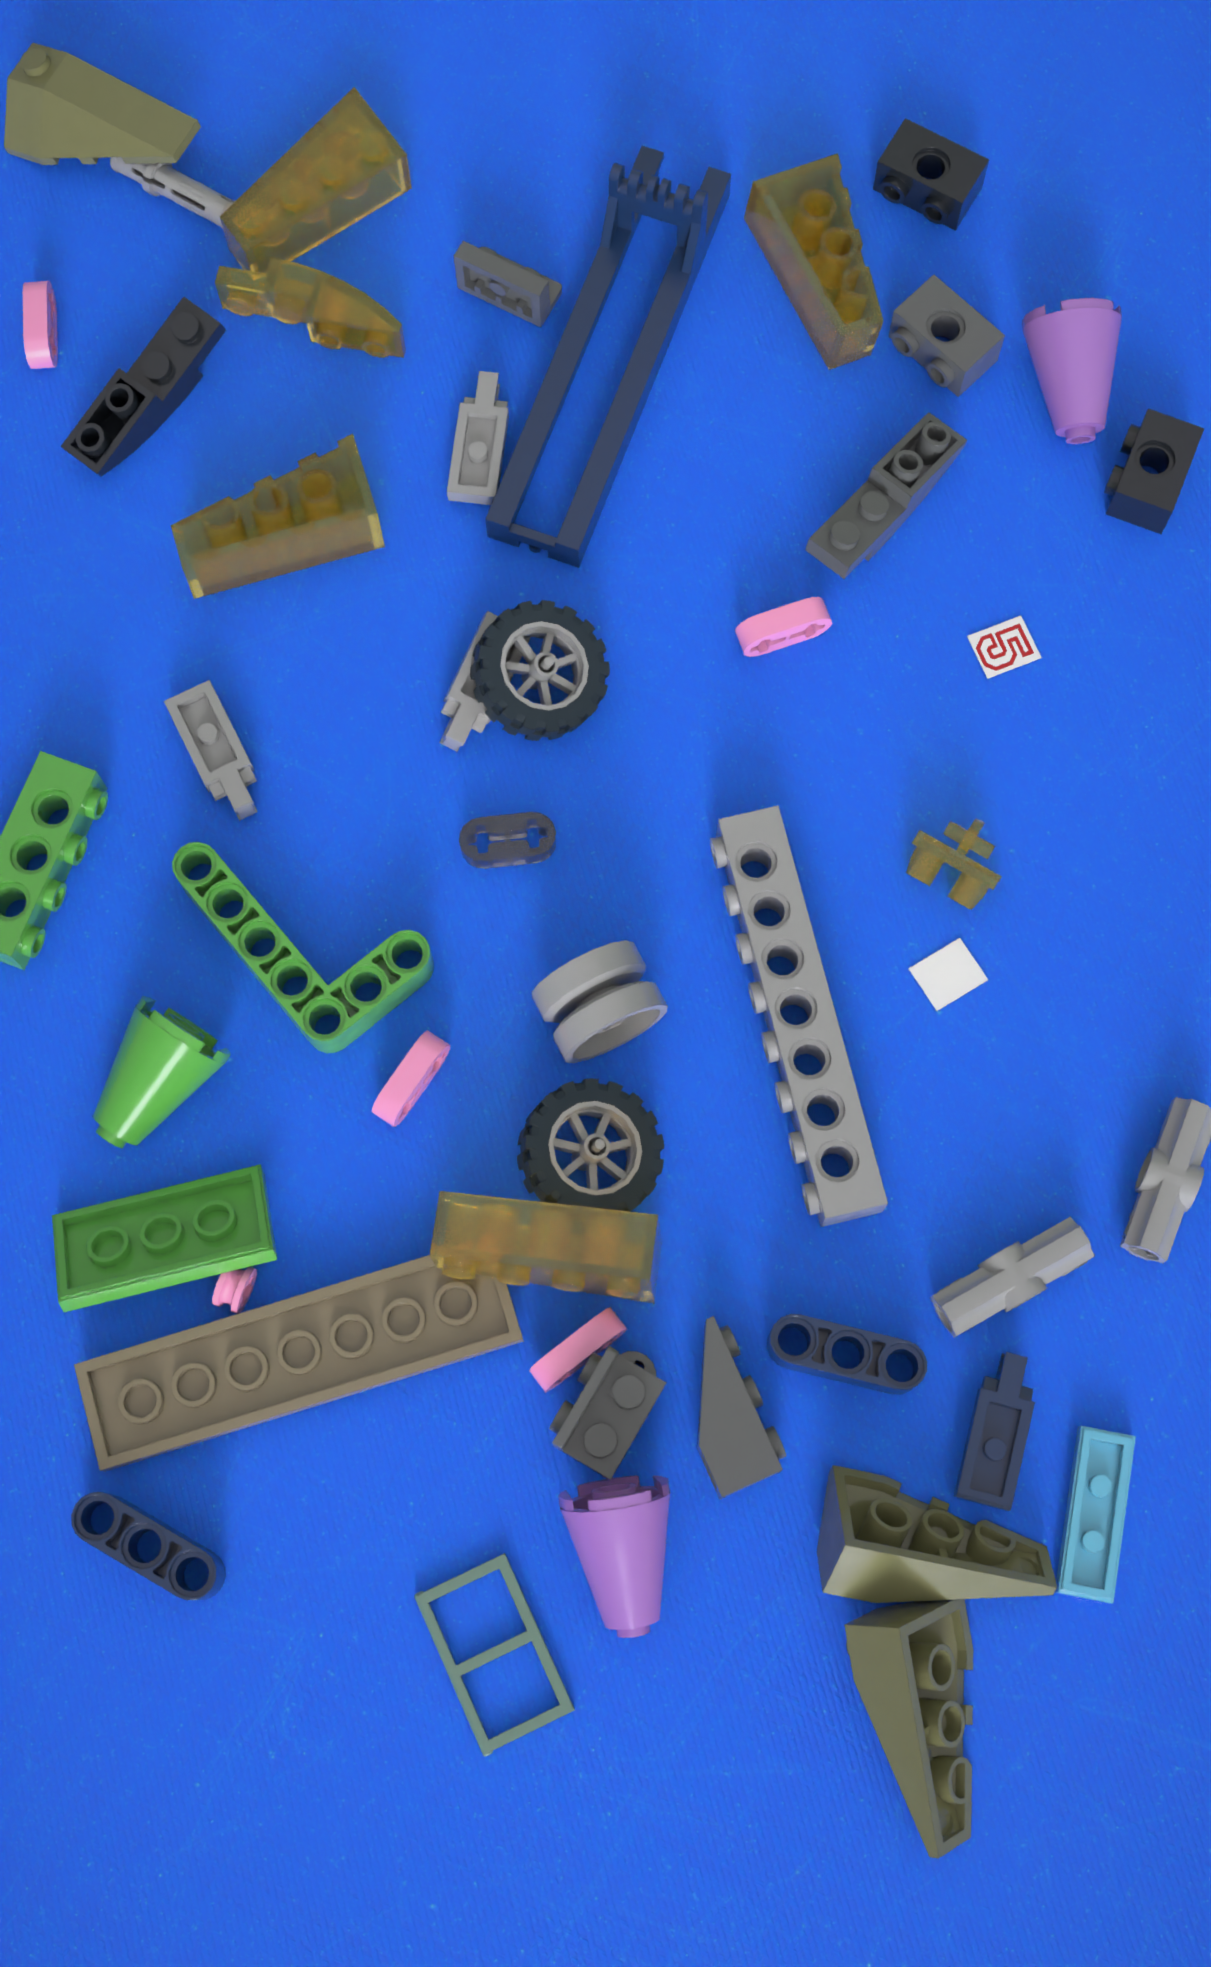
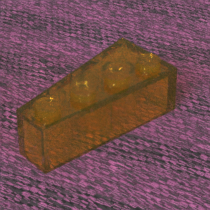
M353 87L220 216L230 252L255 284L412 189L407 154L356 88Z
M838 153L753 181L744 215V220L829 370L870 356L884 321L870 269L865 266L861 249L863 243L859 229L854 228L850 213L852 203L848 188L843 187L840 172L842 166Z

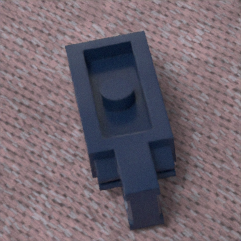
M1009 1352L1002 1353L996 1378L984 1376L981 1388L977 1391L954 1497L1005 1511L1011 1510L1035 1402L1031 1401L1033 1389L1022 1386L1028 1357Z

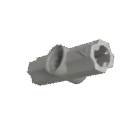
M1178 1097L1171 1101L1156 1146L1151 1148L1147 1154L1136 1181L1135 1192L1138 1193V1196L1130 1213V1219L1120 1247L1129 1251L1130 1254L1160 1263L1168 1260L1184 1211L1187 1212L1192 1206L1204 1176V1168L1201 1167V1163L1211 1140V1108L1208 1105L1193 1099H1181Z
M1070 1216L1027 1242L1020 1244L1018 1241L977 1265L979 1267L978 1270L940 1289L930 1299L942 1324L955 1338L1003 1309L1007 1313L1045 1291L1047 1284L1086 1264L1095 1255L1085 1232Z

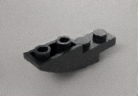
M183 297L129 371L125 373L118 368L61 447L100 477L116 467L159 429L204 375L198 368L225 333L226 329L224 326Z

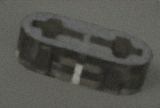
M538 812L475 818L463 826L459 836L463 858L468 864L483 869L535 864L545 861L553 854L557 840L553 822L547 816ZM532 827L538 828L539 835L548 836L541 838L539 847L529 848L527 840L511 841V839L527 837V829ZM487 833L489 841L505 840L504 842L489 844L487 853H478L477 846L469 845L477 842V834Z

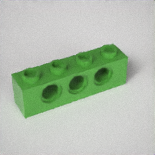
M40 751L0 836V962L25 970L30 957L35 958L41 951L46 935L44 930L45 924L51 911L56 912L62 905L67 890L65 883L72 865L77 866L82 861L87 849L88 841L86 835L93 820L101 818L108 802V793L106 792L108 788L97 771ZM60 809L69 810L67 817L62 822L48 824L49 817L55 811ZM39 854L48 855L45 864L41 868L32 871L27 870V865L34 856ZM16 900H26L25 908L20 914L14 917H6V910L11 903Z

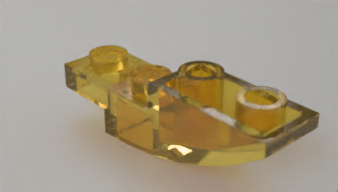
M273 257L270 258L266 274L219 266L215 285L223 309H228L240 316L256 314L273 317L286 324L306 323L311 342H316L325 348L340 349L345 347L362 350L369 355L380 358L389 355L404 358L406 347L402 324L387 309L366 293L341 279L299 263Z

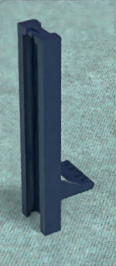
M641 146L628 179L625 178L624 165L614 163L609 175V197L600 247L485 519L487 536L489 538L519 547L520 542L529 544L530 551L534 553L540 552L541 549L547 550L549 558L578 568L587 550L730 196L731 174L708 167L702 185L697 190L694 199L689 198L690 186L679 184L676 193H671V180L663 178L659 185L660 177L658 175L664 159V152ZM645 215L676 225L677 246L558 537L556 538L514 524L641 216Z

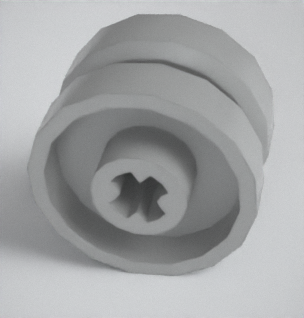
M624 940L609 943L574 958L550 973L532 991V999L543 1020L560 1023L553 1033V1038L565 1062L577 1063L607 1053L642 1034L667 1013L668 1006L656 983L639 981L645 973L646 965L634 942Z

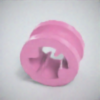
M248 1267L246 1270L238 1269L220 1274L213 1293L212 1304L221 1307L223 1304H229L233 1313H241L252 1293L257 1277V1269Z

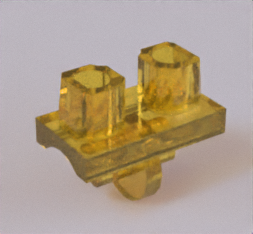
M977 818L968 830L952 821L949 822L943 834L960 844L957 850L919 830L912 842L917 847L911 856L906 873L931 886L944 862L958 869L962 873L948 897L970 910L981 901L989 888L995 890L1002 876L967 857L969 851L972 850L988 860L995 848L993 844L979 837L985 823Z

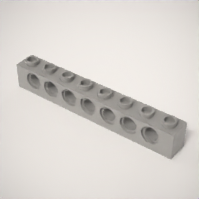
M779 806L718 819L716 837L710 838L712 857L717 869L725 867L729 885L722 887L724 902L728 915H737L742 933L735 935L742 965L751 964L755 982L748 983L749 995L755 1014L763 1012L768 1031L761 1033L768 1063L777 1062L782 1081L775 1082V1092L781 1113L790 1112L795 1132L788 1133L793 1160L795 1164L804 1163L809 1183L801 1185L807 1212L809 1215H818L821 1227L882 1213L888 1205L887 1197ZM757 861L765 865L768 873L762 877L754 878L746 875L741 867L747 862ZM768 908L776 911L782 921L774 926H765L756 920L754 914L758 910ZM773 957H785L793 963L795 970L788 975H778L769 969L767 962ZM788 1005H797L805 1010L808 1020L800 1025L789 1024L782 1018L780 1010ZM801 1054L813 1055L819 1060L822 1070L814 1075H805L796 1069L793 1060ZM814 1104H825L834 1112L835 1122L827 1126L817 1125L810 1120L807 1109ZM828 1154L842 1156L848 1163L849 1173L843 1177L828 1175L821 1166V1158Z

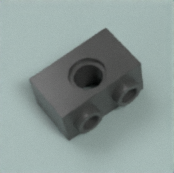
M933 274L894 310L888 337L892 339L894 346L901 354L912 357L921 364L937 385L943 388L947 387L959 397L998 361L1005 335ZM938 336L946 337V338H948L950 341H948V342L940 341V340L936 339L935 337H938Z

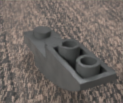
M928 412L872 468L868 480L809 538L805 550L845 579L863 559L869 561L913 513L965 447L967 439Z

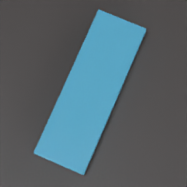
M1086 1426L1078 1427L1055 1593L1105 1603H1114L1136 1436Z

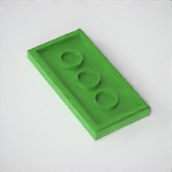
M261 1164L52 1215L58 1303L63 1312L277 1260L266 1180Z

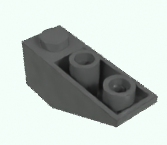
M714 1316L706 1319L704 1325L697 1450L720 1500L780 1473L783 1469L779 1460L786 1457V1452L774 1426L766 1429L763 1427L756 1408L763 1406V1401L751 1375L741 1378L733 1358L741 1355L732 1331L728 1325L719 1328Z

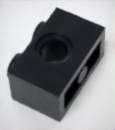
M905 118L878 160L873 190L881 193L890 202L901 203L923 214L929 221L935 224H943L956 231L982 189L989 159Z
M1151 409L1147 410L1140 426L1131 424L1120 450L1121 453L1128 455L1124 468L1118 465L1114 466L1104 491L1105 494L1112 496L1106 515L1162 534L1174 510L1204 428ZM1141 466L1152 467L1158 474L1148 473Z

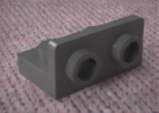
M462 241L454 254L457 287L536 326L542 327L562 294V285L539 274L532 268L524 267L505 258L490 248H478Z
M608 1346L603 1356L595 1352L591 1355L577 1380L585 1385L583 1391L574 1405L568 1401L563 1403L549 1430L557 1434L552 1442L555 1448L611 1481L663 1391L666 1382L619 1355V1351Z

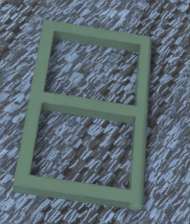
M505 1553L425 1592H417L414 1595L483 1756H489L493 1753V1750L575 1710ZM500 1569L527 1631L456 1665L429 1602ZM532 1641L559 1705L489 1739L461 1675Z

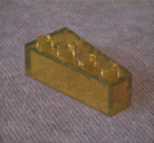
M353 434L337 441L338 448L320 457L315 452L297 461L299 467L275 480L269 475L253 483L254 489L251 492L235 500L228 496L171 525L181 566L194 599L385 547L378 513Z
M440 1191L430 1257L436 1268L443 1269V1275L452 1278L474 1279L475 1274L496 1277L497 1281L510 1285L523 1286L532 1283L564 1291L586 1292L654 1304L662 1238L659 1217L656 1214Z

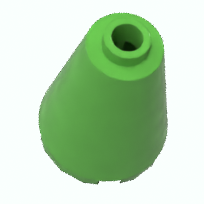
M142 996L135 1005L93 1114V1119L99 1124L96 1133L119 1148H123L126 1143L135 1146L140 1144L217 1072L231 1055L227 1048L215 1052L212 1048L218 1040L168 1007L164 1015L156 1010H151L156 1000L146 996Z

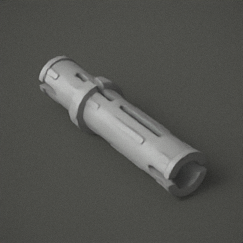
M111 157L110 159L111 168L115 172L121 173L142 184L143 190L152 196L162 195L189 211L213 222L229 232V229H235L241 219L243 210L241 203L236 200L233 201L201 182L175 170L172 167V163L125 164L121 157Z

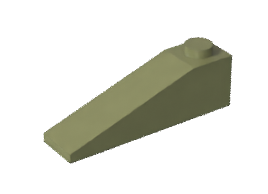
M37 43L30 45L7 78L4 148L8 154L42 165H58L59 158H79L82 164H97L98 158L121 157L125 164L177 163L201 128L198 120L67 52Z
M832 1465L828 1476L817 1546L823 1593L873 1603L1054 1595L1057 1584L1047 1546L987 1520H981L976 1525L947 1512L950 1504L932 1497L930 1503L927 1504L899 1492L902 1483L884 1475Z
M965 1599L914 1601L881 1607L844 1625L847 1651L850 1656L855 1685L928 1855L932 1858L944 1856L971 1838L972 1765L968 1759L963 1757V1734L965 1725H973V1705H963L964 1669L973 1670V1645Z

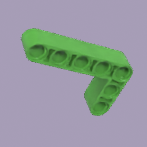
M192 842L182 846L174 855L172 861L173 872L185 893L318 1051L336 1053L346 1048L426 984L432 977L434 961L427 940L418 932L402 930L391 935L340 977L327 985L214 849L201 842ZM199 864L212 866L210 873L201 880L188 879L190 871ZM231 901L243 903L242 910L233 918L219 916L225 904ZM267 938L275 941L274 949L269 954L261 957L251 955L252 947L257 941ZM413 950L423 955L419 964L413 968L404 969L395 964L400 954L405 951ZM300 976L308 980L306 988L297 995H286L282 991L284 984L293 977ZM373 982L382 987L380 994L371 1001L364 1002L355 998L356 991L365 983ZM335 1015L340 1018L339 1026L334 1032L325 1035L315 1032L316 1022L321 1017Z

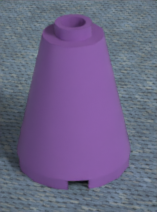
M1080 298L1060 301L1061 311L1046 314L1044 305L1026 314L1022 320L1023 334L1055 434L1060 437H1066V443L1069 444L1091 442L1096 439L1095 434L1105 428L1122 321L1120 306L1114 310L1113 301L1108 299Z
M653 1475L654 1486H640L639 1476H624L612 1478L611 1481L603 1479L578 1485L579 1496L571 1498L566 1490L560 1492L558 1496L560 1510L604 1626L608 1629L617 1630V1636L621 1638H632L648 1634L650 1632V1625L660 1619L670 1502L668 1478Z

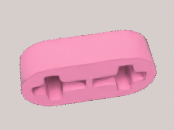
M50 281L25 282L22 292L23 340L30 369L55 368L58 364L57 308L52 284Z
M810 597L752 616L741 622L736 627L735 633L744 656L756 657L814 638L829 629L832 625V620L823 598Z
M428 1030L424 1032L414 1043L379 1093L372 1107V1113L393 1127L399 1125L444 1063L451 1045Z
M609 1307L538 1360L529 1369V1372L542 1389L548 1392L584 1366L594 1352L599 1354L616 1341L627 1328L613 1309Z

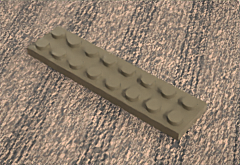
M492 1236L86 1360L74 1364L99 1469L106 1472L521 1343L524 1340Z

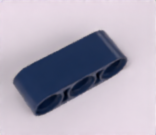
M789 1314L781 1317L774 1324L767 1338V1350L770 1358L781 1367L888 1394L901 1395L911 1391L924 1379L927 1372V1360L924 1352L910 1341L804 1315ZM787 1328H795L801 1331L807 1340L806 1351L798 1356L785 1353L778 1343L779 1333ZM848 1341L858 1348L860 1361L857 1367L845 1369L837 1365L832 1357V1347L836 1342ZM901 1354L910 1360L913 1374L909 1381L898 1382L888 1375L886 1360L889 1355Z
M93 1492L83 1496L75 1504L71 1514L72 1527L75 1534L83 1541L173 1595L185 1600H207L215 1596L223 1587L226 1578L225 1566L219 1556L122 1497L104 1492ZM107 1503L114 1512V1521L107 1532L98 1534L91 1525V1516L97 1506ZM153 1530L159 1535L161 1550L154 1560L147 1563L140 1558L137 1552V1544L144 1533ZM200 1558L209 1569V1577L207 1583L201 1589L194 1591L186 1585L184 1571L190 1561Z

